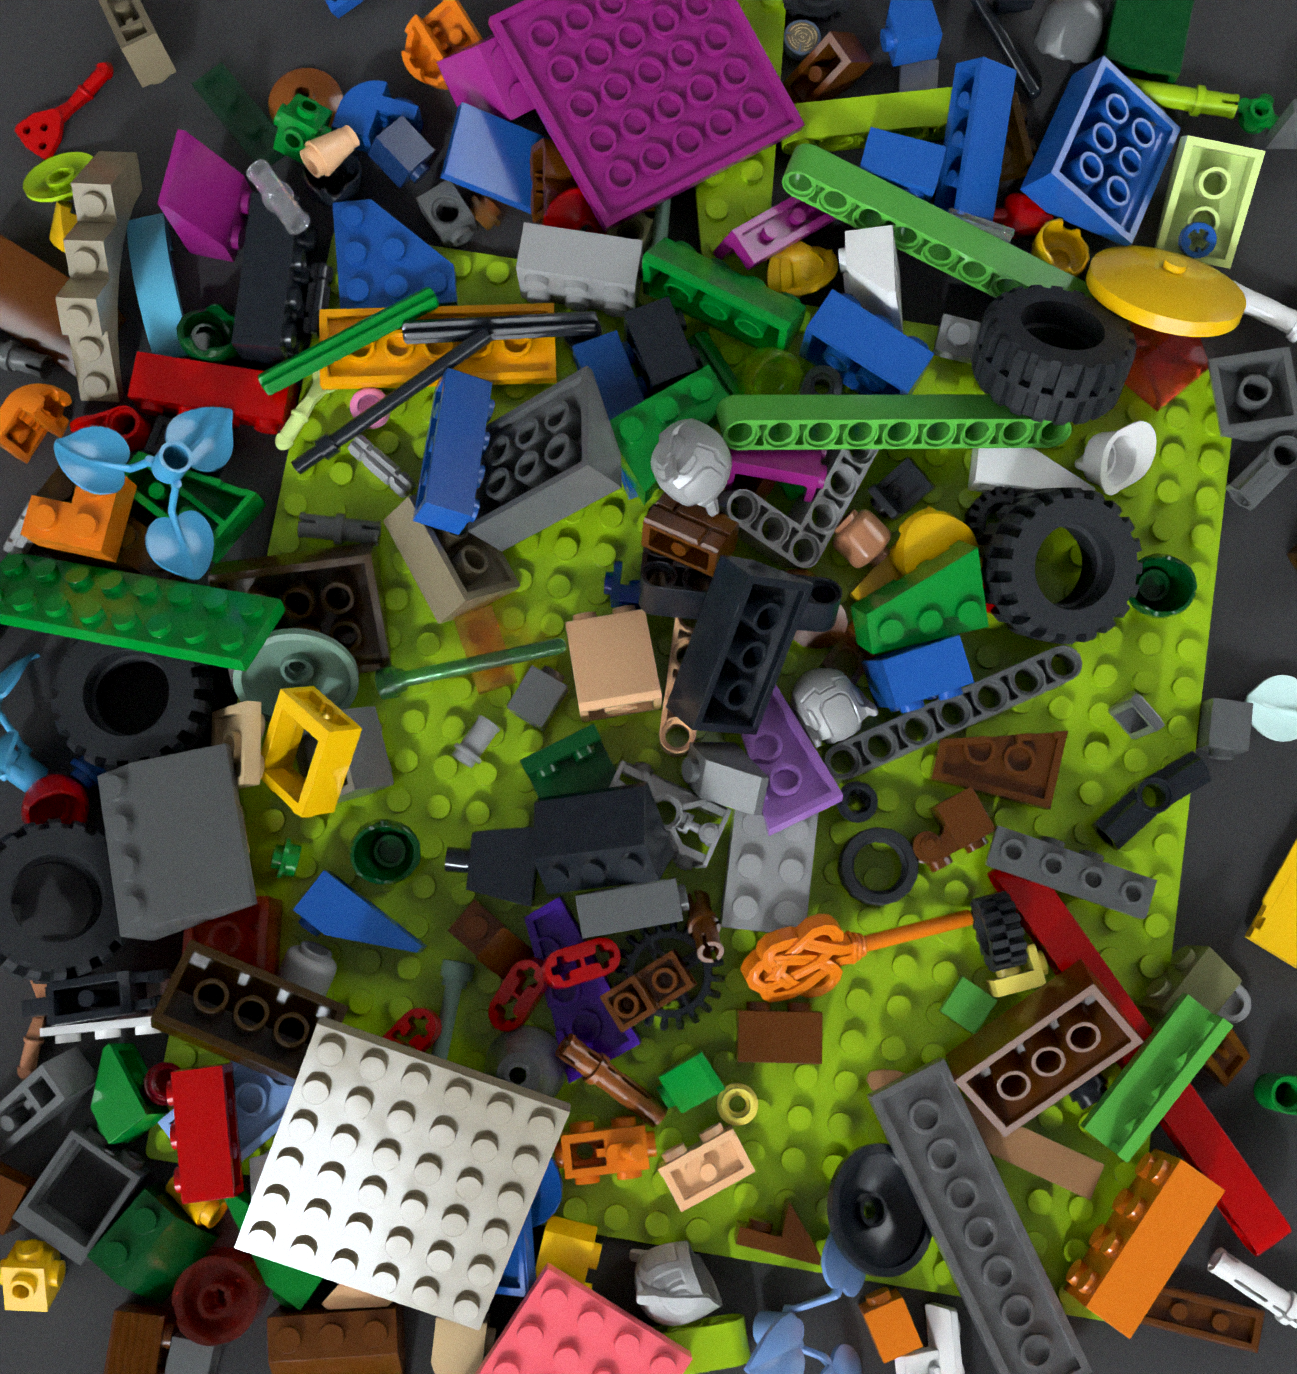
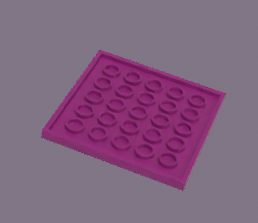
M523 0L489 17V27L603 232L798 133L805 126L737 0Z

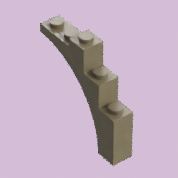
M98 151L71 182L78 222L63 239L70 279L56 295L55 300L62 335H69L81 401L120 402L124 393L118 345L119 274L128 222L134 205L143 189L137 153Z

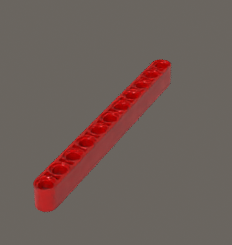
M994 868L987 873L990 882L997 892L1006 891L1007 894L1009 893L1011 902L1014 901L1016 913H1019L1021 927H1023L1030 940L1035 944L1037 950H1041L1044 953L1047 964L1053 973L1057 976L1082 959L1106 987L1145 1042L1152 1033V1028L1055 890ZM1142 1044L1116 1061L1121 1070L1124 1069ZM1189 1083L1161 1119L1159 1125L1187 1164L1225 1190L1216 1206L1245 1247L1258 1257L1292 1232L1291 1227Z

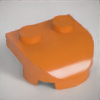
M443 0L423 19L415 14L405 28L407 39L405 50L401 51L405 67L413 77L431 87L448 90L436 62L483 38L459 0Z
M41 383L28 384L14 390L0 407V446L14 457L28 463L47 432L62 438L69 423L68 418L63 416L64 407L72 404L70 395L56 386Z

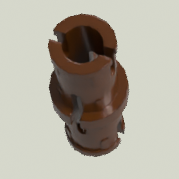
M695 890L696 903H694L691 893L687 895L689 903L687 928L689 934L695 940L698 958L702 962L713 963L714 959L711 952L713 949L718 960L724 955V947L719 936L721 924L717 915L712 911L709 894L702 890Z

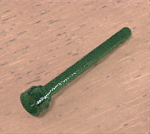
M554 638L404 671L403 668L396 669L394 665L378 668L375 671V683L381 699H392L400 697L402 692L408 690L409 686L561 654L566 650V642L562 638Z

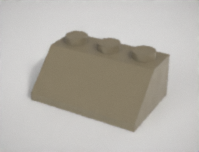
M417 494L408 496L383 520L438 624L468 616L521 586L502 551L468 532V523L461 533L457 535L414 522L413 515Z

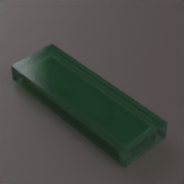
M222 62L192 83L197 94L262 173L286 156L273 149L277 134L276 127Z

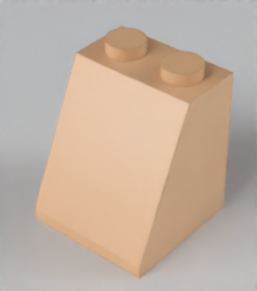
M635 605L616 607L612 609L613 614L598 617L596 612L579 613L573 616V621L565 622L582 722L661 709L662 694L646 612L642 609L636 610Z

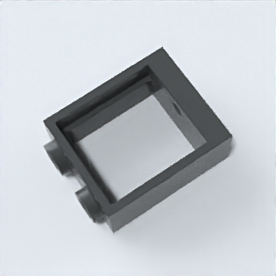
M674 877L578 893L575 896L582 939L683 921L682 911L689 910L686 887L684 884L677 885L676 878Z
M85 1125L73 1129L12 1218L81 1266L90 1261L87 1254L127 1210L153 1171L144 1166L145 1160L138 1153L127 1148L122 1151L114 1144H108L106 1138L100 1134L97 1126L90 1125L88 1127ZM83 1147L130 1178L92 1235L46 1203Z

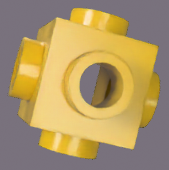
M37 1239L17 1240L8 1256L0 1261V1285H3L5 1310L48 1312L63 1284L66 1273V1263L64 1260H60V1251L47 1242Z

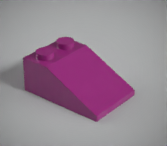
M177 129L157 204L189 253L235 262L237 250H242L245 243L246 231L244 224L247 214L249 215L253 191L243 174L187 131Z

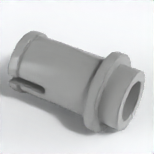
M479 715L461 743L456 742L453 745L456 749L452 755L472 769L475 763H481L482 760L479 757L501 729L489 719Z

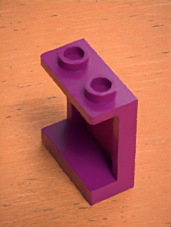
M728 447L732 456V468L724 489L732 490L736 474L804 486L803 501L812 502L816 488L823 489L827 465H822L821 460L825 459L827 449L734 450Z

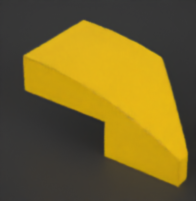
M59 200L56 201L49 239L55 247L65 253L63 239L78 221L77 216L71 213L73 203Z

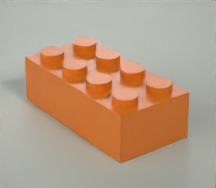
M1154 1148L1152 1153H1146L1138 1162L1135 1168L1137 1176L1130 1187L1122 1189L1114 1199L1112 1204L1113 1213L1106 1224H1100L1093 1231L1089 1239L1091 1247L1082 1260L1078 1259L1071 1265L1066 1274L1067 1284L1063 1288L1087 1309L1129 1339H1131L1225 1192L1224 1189L1182 1159Z

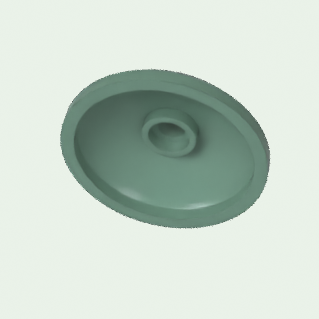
M288 628L271 632L246 672L234 669L233 685L241 702H262L261 714L264 715L265 721L270 722L280 689L315 686L337 707L348 709L357 695L359 672L353 656L335 639L312 630Z

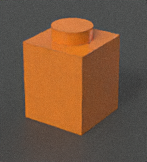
M888 1287L874 1290L865 1296L866 1302L858 1305L877 1352L884 1364L923 1347L904 1299L896 1288L889 1291Z

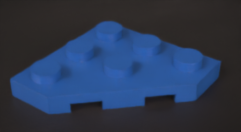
M371 199L332 203L340 309L386 308L425 287H430L434 291L439 301V306H458L456 272L451 262Z

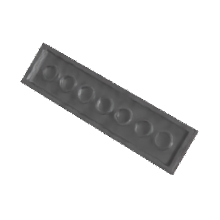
M939 1057L867 1094L869 1102L997 1374H1089L1093 1372L959 1088L953 1080L945 1059Z

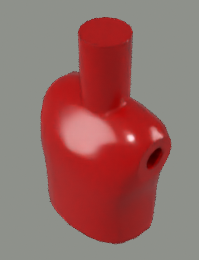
M1012 193L1005 198L1003 208H995L992 224H1003L1005 234L1009 238L1018 239L1025 236H1037L1045 222L1053 220L1054 216L1046 213L1026 194Z

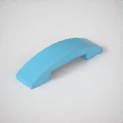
M164 213L129 220L127 239L131 269L152 354L184 359L191 358L185 353L177 337L176 327L184 315L171 256L173 246L167 218Z

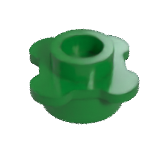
M1263 93L1259 98L1248 99L1245 97L1240 99L1237 103V111L1240 112L1238 121L1240 127L1245 132L1258 134L1264 131L1265 128H1272L1279 119V116L1273 110V97ZM1255 111H1259L1261 116L1257 115Z
M285 838L283 845H275L270 862V868L276 869L275 878L281 879L282 875L294 877L302 846L291 843L290 838Z

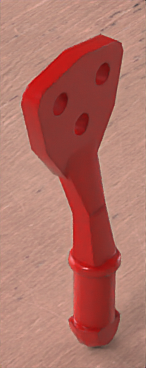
M109 62L98 63L96 65L97 68L82 85H78L77 90L67 102L55 109L52 108L33 113L18 123L15 127V132L25 147L44 160L53 157L62 141L64 123L78 109L90 100H93L94 95L108 79H112L114 74L113 65Z

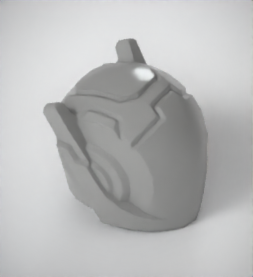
M693 418L683 419L671 424L659 434V442L651 457V469L657 483L669 497L682 505L689 507L698 504L705 507L711 517L720 512L717 497L725 488L732 468V456L726 441L715 429Z
M814 668L806 671L797 679L793 688L791 710L816 748L822 745L821 741L825 744L835 745L849 739L856 732L860 731L862 721L867 716L875 717L879 714L876 705L869 701L863 692L852 684L843 672L837 669Z
M687 1240L665 1243L650 1250H630L629 1258L631 1261L636 1262L634 1276L636 1302L644 1313L656 1323L669 1327L684 1325L696 1321L722 1306L720 1293L700 1254L693 1252Z

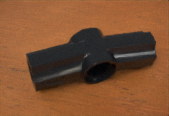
M1189 751L1146 778L1132 783L1126 793L1091 824L1095 829V833L1104 843L1116 851L1119 850L1158 813L1166 811L1173 803L1212 781L1209 774L1210 770L1202 758L1197 756L1194 751ZM1145 786L1151 788L1156 795V802L1153 807L1146 805L1142 799V791Z

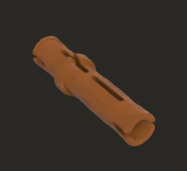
M570 1033L568 1037L565 1036L560 1042L555 1056L576 1069L582 1075L584 1082L589 1085L595 1084L628 1110L639 1116L650 1127L654 1128L655 1125L661 1123L668 1111L667 1105L610 1063V1058L603 1052L597 1053L573 1033Z

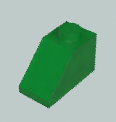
M134 1043L108 1044L102 1051L91 1110L97 1120V1128L100 1134L106 1138L108 1144L134 1142L170 1112L167 1105H157L151 1102L144 1094L143 1079L148 1069Z
M699 1046L660 1072L658 1078L662 1084L656 1087L667 1107L670 1109L676 1105L681 1114L726 1089Z

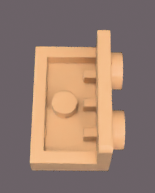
M720 1122L701 1131L698 1134L701 1140L686 1148L684 1143H680L661 1154L663 1161L657 1164L658 1171L661 1177L664 1178L681 1212L755 1172L731 1124L723 1128Z

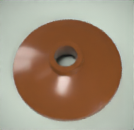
M299 68L286 73L274 84L268 100L269 113L273 122L281 104L288 105L294 96L299 93L301 95L308 94V98L333 111L328 126L332 128L331 126L343 94L338 83L329 74L314 68Z

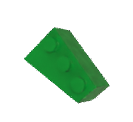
M709 364L609 420L621 453V468L644 505L659 488V484L651 469V457L659 442V434L671 424L683 419L693 418L712 428L718 424L716 407L728 395Z
M958 540L950 545V549L930 561L925 560L916 566L917 569L901 579L892 580L851 605L857 644L871 654H877L989 627L978 547Z

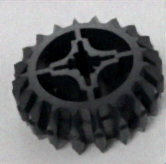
M678 922L669 923L670 930H663L662 925L654 926L656 932L649 934L647 927L640 928L639 931L644 937L640 942L630 934L626 937V941L634 946L632 952L629 953L625 949H619L620 956L628 959L626 966L619 964L614 972L626 973V979L634 974L636 960L645 947L654 961L658 959L657 954H660L661 957L665 955L657 942L659 939H678L687 943L695 950L682 958L684 962L688 961L686 965L688 969H691L700 962L702 963L703 980L694 998L691 1000L688 993L685 992L676 998L680 1007L660 1008L645 1018V1026L650 1027L654 1016L661 1017V1030L666 1031L668 1029V1018H675L677 1029L681 1030L684 1029L682 1016L689 1014L691 1021L697 1024L700 1019L694 1009L700 1005L705 1012L710 1013L712 1007L704 1001L707 994L715 999H719L721 996L719 991L710 988L712 981L717 983L725 981L724 975L712 974V967H720L724 964L722 958L719 960L716 958L713 963H705L698 958L696 943L689 935L687 923L684 926L683 932L676 931ZM624 980L616 981L614 987Z

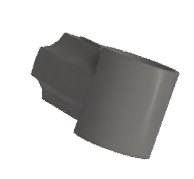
M1288 435L1280 436L1264 447L1257 457L1226 487L1230 498L1239 506L1249 511L1253 510L1297 467V438ZM1274 450H1280L1285 454L1287 459L1286 465L1276 461Z

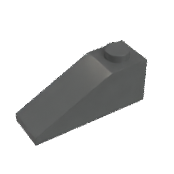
M77 1046L42 1063L0 1102V1158L77 1101L96 1084L97 1074Z

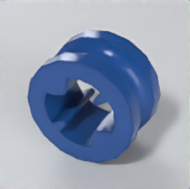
M1202 222L1188 224L1181 230L1178 237L1180 250L1192 258L1207 256L1213 251L1217 241L1215 230L1210 225ZM1200 229L1206 232L1203 236V240L1206 242L1203 249L1195 247V251L1190 250L1189 246L1192 241L1188 238L1189 234L1193 230L1194 233H1199Z

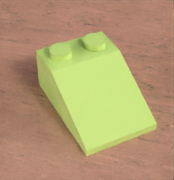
M1189 135L1181 136L1168 181L1155 248L1185 255L1178 245V237L1181 230L1193 222L1206 223L1215 230L1217 236L1216 245L1207 256L1194 259L1205 264L1230 269L1265 151ZM1200 229L1199 233H1194L1193 230L1189 234L1188 238L1192 241L1189 246L1190 250L1195 251V247H1200L1201 249L1205 247L1206 242L1203 240V236L1206 232Z

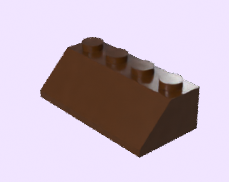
M1080 959L946 1054L954 1082L998 1131L1006 1137L1144 1041L1106 987L1084 961Z

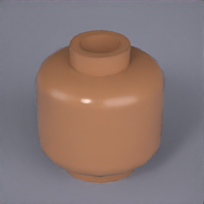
M855 509L850 510L842 517L835 528L832 545L855 568L864 567L868 563L872 567H876L890 553V549L886 546L891 538L890 530L867 509L860 510L859 512Z

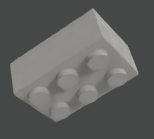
M524 222L516 264L521 298L527 299L532 304L557 303L563 304L568 309L582 312L587 311L589 308L603 310L605 314L612 317H624V312L637 308L643 273V240Z
M733 809L720 914L721 927L769 933L789 926L796 927L807 918L818 813L768 836L763 814L751 815Z

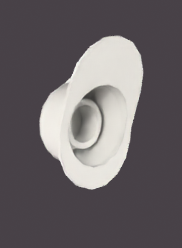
M1137 421L1117 431L1101 432L1093 435L1088 441L1084 454L1075 461V467L1084 471L1088 481L1099 485L1105 494L1112 496L1137 482L1152 465L1157 444L1155 430L1149 423Z

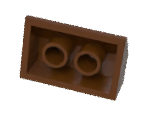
M392 1302L388 1307L327 1310L322 1303L306 1304L301 1310H298L296 1307L290 1309L285 1306H278L267 1317L268 1363L272 1374H406L404 1309L402 1304Z

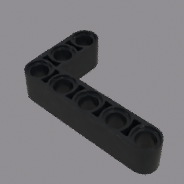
M653 504L649 508L648 512L652 509L653 506H656V504ZM643 546L638 604L648 614L697 620L713 577ZM792 574L814 584L797 630L811 632L831 630L835 626L843 594L839 584L832 579Z

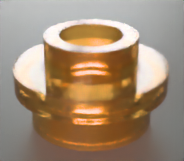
M475 195L471 198L473 203L468 208L474 218L487 231L494 225L499 227L502 224L497 218L501 211L487 196H484L481 200Z

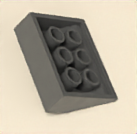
M588 366L583 367L486 425L485 431L490 432V440L484 455H481L480 462L481 465H485V474L480 487L476 489L475 498L480 499V507L473 523L468 522V532L498 550L504 551L622 488L621 453L591 368Z
M224 743L131 762L97 776L120 937L154 941L257 904L232 752L229 744Z

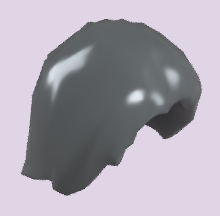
M1054 0L1048 5L1041 23L1035 32L1034 46L1038 47L1040 53L1050 54L1053 58L1062 61L1068 59L1072 60L1073 63H1090L1099 50L1103 29V10L1095 0Z

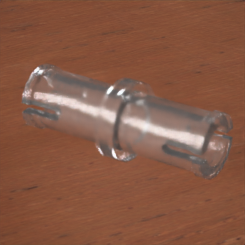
M258 160L251 164L247 170V177L261 193L262 202L269 211L275 212L290 234H298L304 231L310 223V218L294 199V192L289 184L281 182L267 161Z

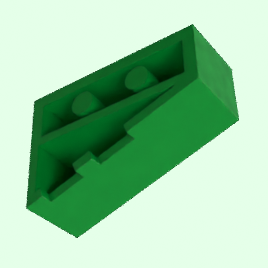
M138 451L128 464L144 460L149 454ZM145 467L132 473L124 472V475L137 485L134 500L157 518L169 517L168 505L171 485L155 478L151 467ZM188 470L181 479L182 486L179 489L176 513L178 516L185 511L192 510L199 512L207 520L214 538V550L211 561L216 564L224 557L267 504L254 491L241 489L224 483L220 479L211 476L207 477Z

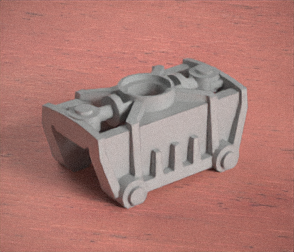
M621 760L609 787L626 785L619 779L621 773L637 783L648 782L656 804L666 801L671 803L676 809V817L673 822L664 825L674 851L673 863L676 864V867L685 871L687 869L692 870L693 867L706 868L732 810L721 804L699 798L695 792L653 774L654 770L647 763L636 762L633 765ZM695 808L712 817L722 819L720 824L705 823L700 825L692 821L694 815L685 811ZM689 829L698 833L700 840L709 847L707 854L705 855L683 845L677 831L687 834Z

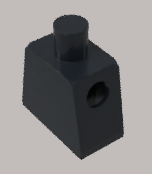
M534 827L474 831L472 833L470 849L447 848L445 871L468 873L466 890L534 907L537 867L533 860Z

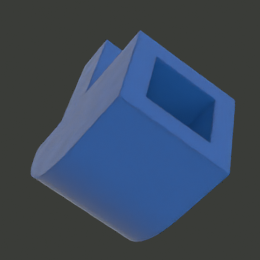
M372 80L354 86L344 95L331 127L334 131L345 125L350 126L360 142V145L355 149L368 153L375 138L382 132L383 128L390 126L400 116L403 115L420 134L424 124L419 106L403 97L393 99L387 82Z

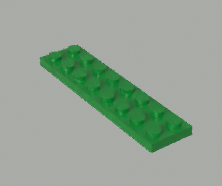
M9 552L0 563V624L245 672L286 611L281 599L22 553L10 555L11 552Z

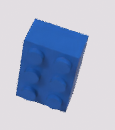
M834 289L831 290L807 325L799 352L800 357L814 366L827 365L837 370L843 384L860 395H912L935 354L929 350L928 345L920 338L906 336L895 329L894 324L885 316L873 315L862 308L860 302L855 297L847 293L840 294Z

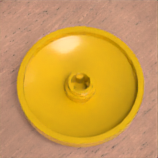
M1116 246L1107 248L1095 254L1086 275V285L1089 291L1106 308L1131 322L1164 333L1188 337L1223 335L1238 326L1246 308L1244 293L1225 274L1199 260L1164 249L1146 246Z

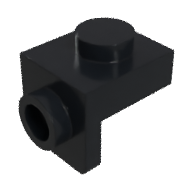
M907 457L879 483L873 484L868 488V491L873 496L870 503L882 517L886 518L889 515L894 520L906 514L935 489L936 486L911 457Z

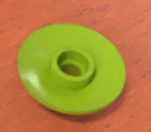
M68 152L46 159L26 175L23 181L25 194L28 198L37 202L72 200L71 182L90 162L93 156L84 152Z

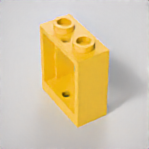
M315 686L280 689L261 750L265 766L260 779L301 818L334 813L362 728ZM304 729L318 740L306 779L292 767Z

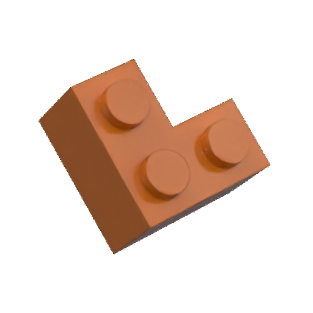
M125 476V482L121 490L108 495L93 494L76 485L72 503L31 495L20 534L38 546L117 562L137 485Z

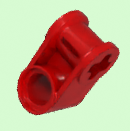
M125 405L117 406L94 415L81 416L69 424L72 433L90 426L110 428L124 438L130 452L145 448L152 431L151 424L132 407ZM135 422L134 429L129 434L124 435L123 431L127 424Z

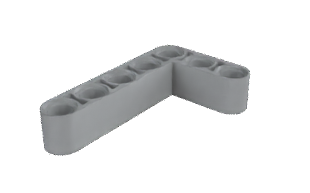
M827 449L825 459L821 460L822 465H827L823 489L816 488L812 502L803 501V495L796 499L787 516L747 489L722 491L717 497L719 511L740 523L737 538L783 568H810L820 559L879 449H854L853 456L850 454L849 449ZM832 475L836 480V486L834 490L831 487ZM733 499L738 504V513L735 517L731 512ZM813 509L817 512L816 524L812 520ZM765 521L769 526V533L766 538L762 533V526ZM795 543H797L799 547V554L797 558H795L793 554V547Z

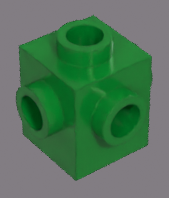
M297 93L288 105L282 103L275 115L274 125L278 126L273 149L304 165L300 151L305 148V142L333 131L332 128L328 127L333 111L320 105L317 101Z

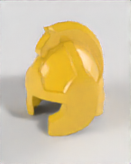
M798 241L769 258L766 272V287L780 294L782 292L790 293L798 299L802 295L818 291L835 278L838 272L837 257L832 249L827 250L818 246L811 247L802 241Z

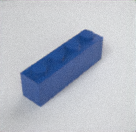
M986 57L956 63L943 146H946V151L937 182L934 206L978 228L989 227L993 223L1017 70Z
M617 330L572 346L573 360L577 370L585 366L592 369L609 420L649 398L643 377H635L631 364L635 363V358L628 341L621 342ZM621 468L622 484L628 499L638 497Z
M447 368L435 387L413 515L414 522L459 535L468 522L473 523L480 507V499L475 498L476 489L480 487L485 474V465L480 464L481 455H484L490 440V432L485 431L486 422L490 421L495 407V400L490 399L492 382Z

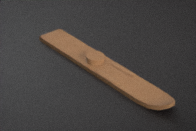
M878 1069L870 1071L866 1081L871 1090L874 1091L906 1075V1073L897 1070ZM964 1100L990 1154L1091 1200L1104 1164L1022 1126L1004 1137L975 1104Z

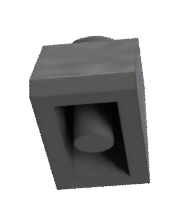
M690 742L688 756L682 764L683 780L697 796L751 815H761L769 777L735 742Z

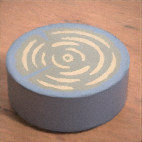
M796 20L790 23L784 32L783 49L785 53L793 60L803 61L821 42L819 28L808 20Z

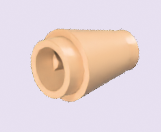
M345 125L342 128L305 142V148L300 151V156L304 165L316 178H320L323 175L330 176L354 149L360 145V142L353 129Z

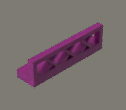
M792 196L733 229L717 246L713 254L716 258L723 260L736 253L746 269L750 270L835 221L837 218Z

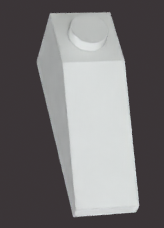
M972 448L968 490L985 492L989 490L991 492L995 487H1002V491H1006L1008 487L1015 488L1014 494L1018 496L1021 492L1033 493L1035 489L1073 487L1095 491L1093 486L1034 448Z

